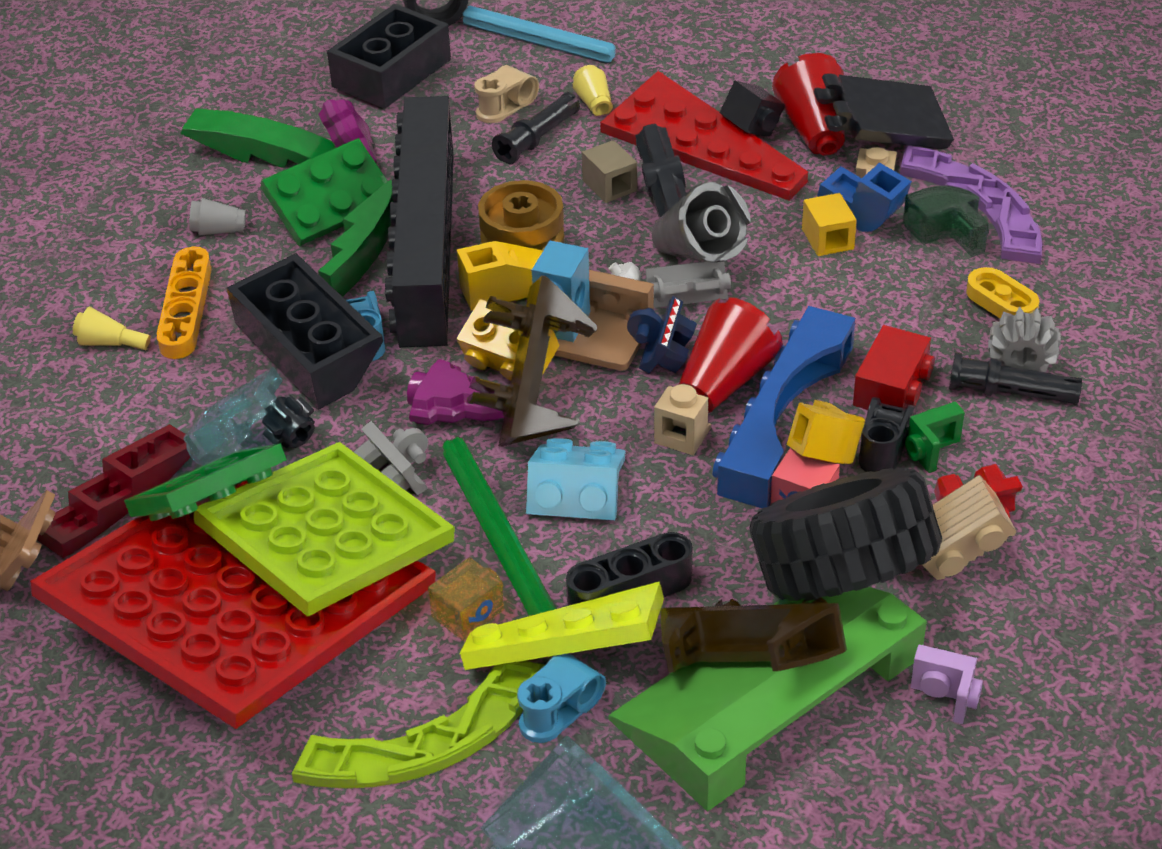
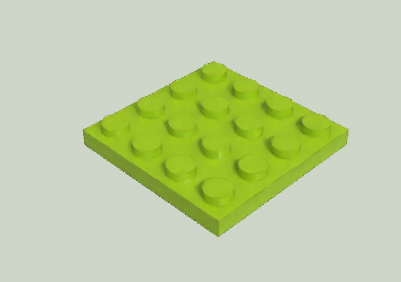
M341 442L273 472L272 476L266 479L245 484L237 488L236 492L229 496L199 505L198 509L194 511V523L307 617L454 542L455 527Z

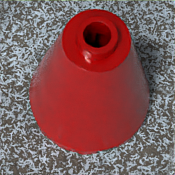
M823 53L804 54L798 56L799 62L788 66L787 62L780 67L774 76L772 88L774 96L786 105L784 112L810 151L814 154L827 156L834 154L843 146L845 131L833 132L828 129L824 117L826 115H837L833 107L834 103H818L813 90L815 88H826L822 79L824 74L831 73L838 77L839 75H844V72L840 65L837 64L836 59L831 55Z
M729 297L725 303H719V298L709 307L678 384L690 385L696 390V394L708 397V413L712 412L773 361L776 354L783 347L782 335L779 330L774 335L767 326L771 319L754 305L738 298Z

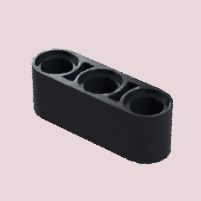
M676 532L662 533L574 565L566 575L567 606L660 582L664 597L684 590L692 582L693 545L691 540L685 535Z

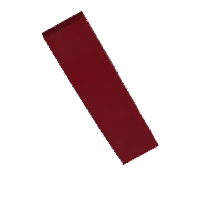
M169 424L103 458V473L68 491L69 506L55 512V516L43 535H38L37 541L62 558L80 549L129 513L124 500L169 481L199 450V442Z

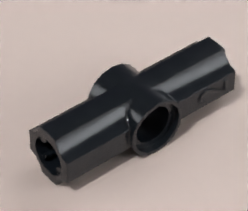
M655 123L643 126V129L635 137L639 156L642 160L641 168L648 196L653 197L656 211L660 218L686 194V182L680 158L678 155H674L667 129L659 127Z

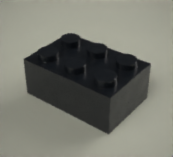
M394 3L327 50L331 86L382 108H387L451 60L448 24Z

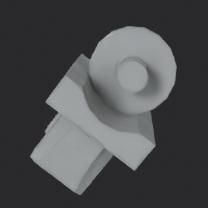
M372 421L361 429L368 440L355 450L354 453L377 470L388 463L389 466L382 470L381 473L404 490L410 487L418 495L428 489L426 484L416 475L414 467L410 464L413 462L420 464L425 461L427 456L425 451L428 446V439L420 429L396 430L393 434L395 439L393 444Z

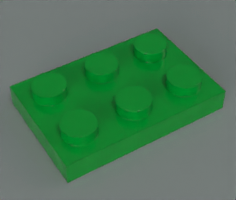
M358 138L262 179L260 188L297 245L301 246L344 227L343 218L388 181Z
M281 443L237 450L126 499L124 502L130 517L148 515L150 521L159 520L171 515L172 519L196 511L198 509L196 502L206 498L214 501L235 493L234 485L244 481L251 484L272 476L273 471L271 467L287 459Z

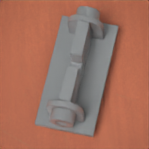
M702 261L645 269L646 282L654 284V308L668 306L672 296L682 300L683 304L712 301L719 298L728 299L727 289H731V279L729 273L725 272L724 261Z

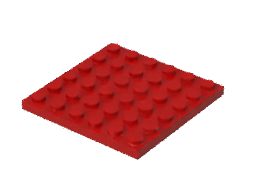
M244 481L234 486L235 489H237L248 483L247 481ZM206 498L196 502L197 506L210 501V499ZM194 512L174 519L169 515L155 521H150L148 515L139 516L34 578L30 583L33 597L234 729H237L435 586L436 571L419 561H415L307 617L194 523Z

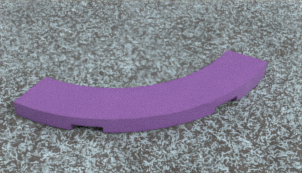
M906 145L900 175L943 186L975 204L989 218L997 231L1001 244V259L1035 264L1041 263L1042 238L1040 228L1029 214V206L1009 185L973 163L968 167L952 161L950 154Z

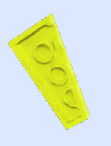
M660 582L502 624L490 623L479 626L470 632L460 651L464 669L469 670L651 640L664 601Z

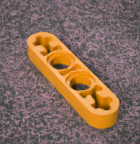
M186 247L177 252L173 259L157 330L160 353L169 359H180L189 356L196 348L211 275L209 253L204 248ZM194 264V271H188V268H190L191 265ZM185 287L196 288L194 290L187 292H179L181 289ZM180 312L191 313L185 317H173ZM175 332H179V333H181V335H182V336H180V337L178 338L177 341H175V339H176V333H175Z

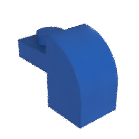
M880 162L863 178L840 166L820 184L817 196L841 193L857 220L856 229L862 232H869L879 228L904 204L912 181Z

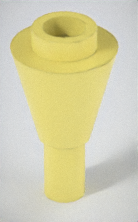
M91 306L87 307L84 313L79 312L73 324V335L77 336L78 345L121 346L123 344L146 351L151 340L150 335L126 329V326Z

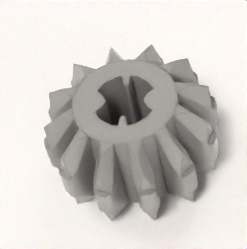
M1019 306L1016 315L1003 312L1000 321L993 322L990 328L988 352L991 358H997L998 361L1002 362L1001 365L1046 372L1049 364L1056 363L1059 357L1061 333L1059 328L1055 327L1052 316L1041 317L1038 308L1031 313H1024Z

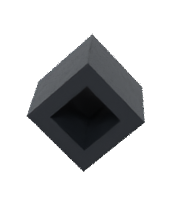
M734 80L719 113L747 133L770 137L786 105L758 85Z

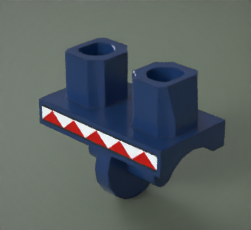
M672 296L666 313L660 316L651 308L636 310L630 314L627 330L638 343H646L639 369L648 374L651 373L657 364L676 373L687 359L689 349L685 348V346L692 338L697 323L680 314L683 305L682 300Z

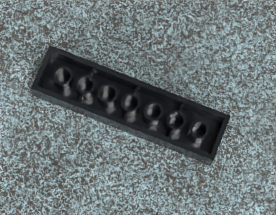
M449 96L404 97L403 112H397L398 134H395L396 156L393 159L395 179H392L393 203H390L391 225L395 227H389L388 231L390 251L387 252L388 276L392 277H385L386 302H391L392 307H394V309H389L390 333H397L399 348L448 346L454 170Z

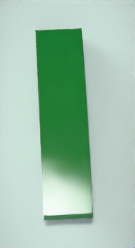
M196 108L180 133L241 162L248 163L254 155L282 168L286 167L289 160L300 164L336 147L331 140L298 127L263 117L222 110Z
M391 179L343 218L345 232L331 243L332 259L318 270V274L342 297L358 283L377 259L389 238V227H394L391 225L390 203H393Z

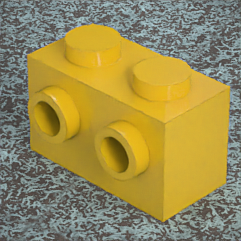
M480 299L456 340L464 354V359L470 365L480 370H485L486 367L493 368L511 381L520 336L517 330L484 323L483 317L492 310L485 308L487 301ZM549 329L548 332L550 338L543 374L560 346L552 329Z

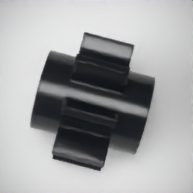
M288 395L287 398L283 396L275 398L266 406L262 415V423L267 427L263 435L272 444L281 443L285 448L289 446L293 448L302 446L310 439L315 429V421L310 417L314 409L302 397L297 400L292 395Z

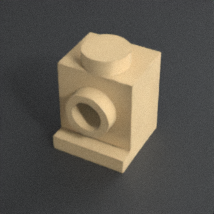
M690 385L668 386L654 407V443L694 455L711 429V424L708 423V397L696 394V390ZM675 426L686 429V435L672 432Z

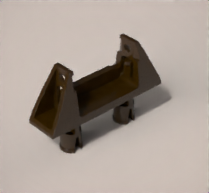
M541 275L530 286L526 306L490 296L485 308L492 311H489L483 317V322L517 330L520 336L510 386H505L474 376L469 388L478 392H473L469 395L467 403L503 411L504 420L498 445L502 447L573 429L579 424L580 419L563 416L557 411L536 405L550 338L548 332L549 329L561 332L571 331L585 335L584 337H590L597 331V325L557 285L544 275Z
M822 597L809 603V600L806 601L804 599L801 604L741 606L734 599L723 605L721 599L715 606L670 607L660 610L662 642L668 672H676V670L696 662H771L773 671H782L820 662L847 651L839 603H827Z

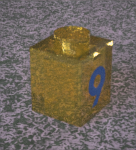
M470 557L428 587L431 617L462 641H465L470 632L475 628L487 624L504 611L502 580L494 570L484 568Z

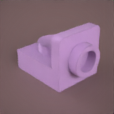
M918 644L914 658L911 688L921 690L932 697L940 698L946 696L956 699L953 722L963 724L967 707L977 709L983 680L974 678L977 658Z

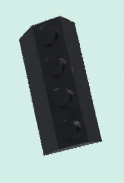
M297 253L226 288L235 324L318 410L356 389L384 342L382 334Z

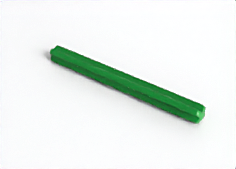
M456 437L452 441L446 440L442 446L444 449L443 456L528 615L532 616L557 609L465 441L460 437Z

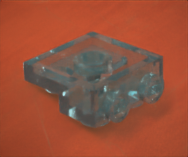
M274 367L203 411L183 438L189 455L196 463L205 465L234 451L243 449L240 444L253 434L250 429L252 425L267 414L265 408L277 399L274 393L283 380Z

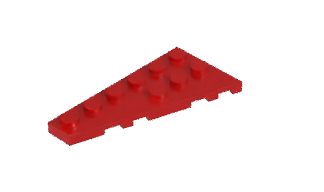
M659 71L600 122V133L636 145L635 135L640 133L643 126L656 123L659 127L667 129L674 155H678L681 162L788 201L808 182V171L752 133L745 132L720 114L718 110Z

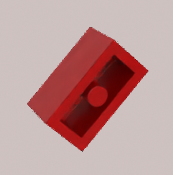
M883 325L855 375L853 406L868 410L873 397L880 398L881 403L907 408L908 405L916 406L922 389L921 380H929L935 364V356L929 355L931 337Z

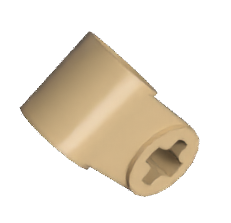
M504 65L488 76L478 79L474 84V90L479 98V107L476 109L477 119L485 123H497L521 108L530 105L537 97L539 91L537 78L509 65Z

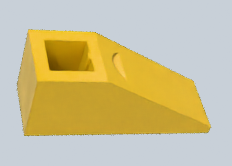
M498 241L457 249L460 288L470 310H474L480 299L488 302L490 296L508 302L527 298L530 286L532 285V268L543 250Z

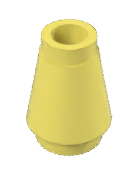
M587 65L578 69L573 77V90L592 111L593 115L609 114L613 105L604 71L594 65Z

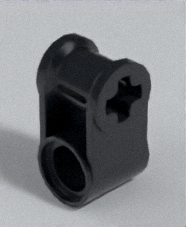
M872 398L861 434L859 465L865 472H877L889 468L896 469L905 447V438L908 436L910 416L916 415V406L909 405L907 408L881 403L880 398Z

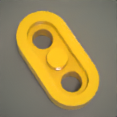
M978 268L973 270L968 276L967 296L998 318H1001L1003 312L1016 315L1019 306L1024 313H1031L1036 308H1039L1040 300L1035 292L998 269Z

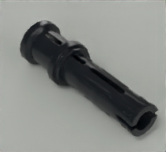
M566 92L529 120H517L511 126L510 131L499 133L492 139L491 145L495 156L500 161L509 165L514 164L518 161L522 152L535 149L543 135L571 115L576 114L580 110L579 100L568 106L567 103L576 96Z
M955 352L949 389L955 390L959 386L983 390L984 395L987 396L996 395V392L999 391L1062 401L1073 405H1078L1082 378L1001 365L1002 362L998 361L997 358L983 361L965 358L960 352Z

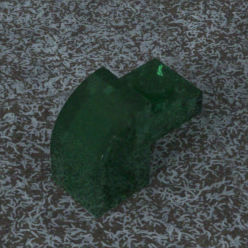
M944 185L924 188L905 196L903 225L923 245L950 236L971 257L985 253L989 223L978 213L980 198L976 194L963 188Z

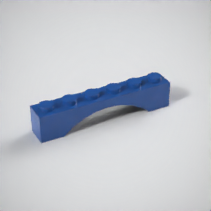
M808 306L801 320H794L789 332L788 343L786 346L783 345L776 354L772 371L766 370L762 377L758 396L749 399L742 424H735L733 427L728 449L725 453L719 452L713 466V477L718 478V496L759 508L769 507L771 503L772 474L784 458V450L775 429L778 419L788 404L804 389L824 378L840 373L853 349L855 317Z

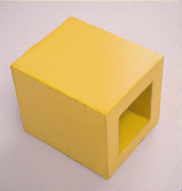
M841 193L803 200L802 230L817 256L854 249L857 220Z

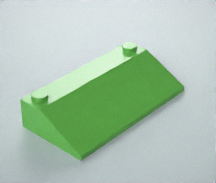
M872 587L844 592L842 595L833 597L825 596L822 598L827 603H839L847 646L846 652L820 662L782 671H773L771 662H696L670 673L609 714L608 719L708 812L745 785L747 754L869 667L885 680L890 681L912 665L918 644L924 645L927 621L892 593ZM784 599L777 601L773 605L801 604L804 599L798 601Z

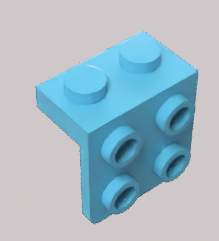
M548 439L546 444H542L537 448L528 461L526 514L615 520L617 516L619 471L625 461L626 451L616 449L615 443L606 441H595L590 443V447L573 446V441L569 439Z

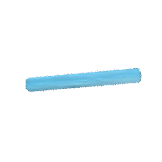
M468 6L463 12V23L467 26L604 63H610L615 58L616 46L613 43L474 6Z

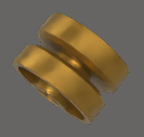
M529 180L509 181L488 190L483 194L478 203L481 244L498 241L544 250L549 240L565 243L562 197L554 188L544 183Z

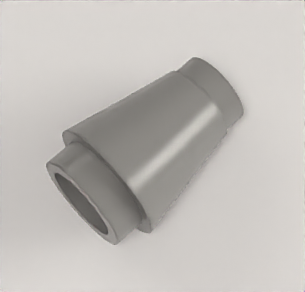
M202 198L201 201L191 202L189 231L198 232L199 236L236 232L244 233L246 210Z

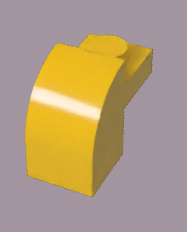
M814 400L813 405L799 403L786 445L805 457L839 464H852L866 420L861 416L845 413L828 402Z

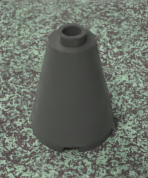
M706 182L692 188L655 222L652 228V241L655 247L666 255L708 262H723L737 256L747 245L749 237H746L747 225L751 224L750 213L745 200L734 188L728 185L723 186L716 182Z

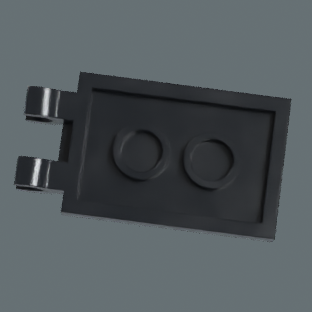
M828 73L822 77L826 88H815L813 90L818 103H834L833 107L837 115H826L824 117L828 129L833 132L851 131L854 140L937 149L949 148L954 141L931 86L839 75L837 77L835 74Z

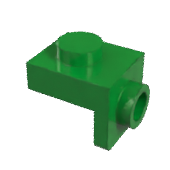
M956 401L910 416L909 432L905 438V447L909 457L913 461H919L928 473L937 470L940 448L960 442L965 412Z

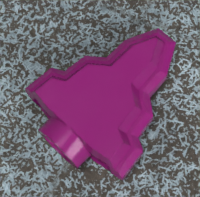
M345 99L327 100L324 102L322 110L318 115L336 148L359 138L375 163H377V157L372 147L373 141L370 136V129L367 123L355 111L352 102Z
M438 359L431 366L428 373L417 371L409 381L407 402L409 405H412L409 414L411 422L431 425L435 421L455 423L464 418L494 421L504 418L503 411L467 403V397L473 392H478L469 388L473 377L461 372V367L452 365L448 361Z

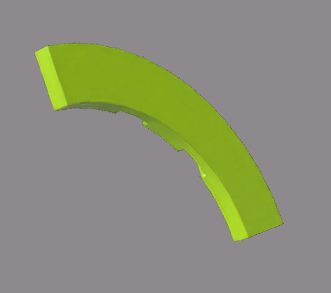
M525 660L494 665L485 680L467 697V703L448 717L442 715L426 724L405 731L406 736L380 741L374 739V737L341 739L311 735L292 772L293 782L329 788H368L397 784L445 769L476 753L510 727L523 712L517 700L519 686L545 665Z

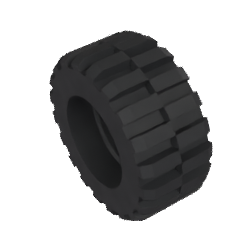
M901 467L894 470L889 468L877 472L860 473L856 476L840 478L830 483H823L811 489L794 493L785 499L771 503L769 507L759 510L752 517L749 527L767 589L778 599H787L788 601H798L800 599H805L806 601L816 600L819 597L825 596L833 597L842 595L844 592L858 591L879 582L889 581L897 575L915 570L918 565L929 562L931 557L938 554L942 542V535L924 477L915 469Z

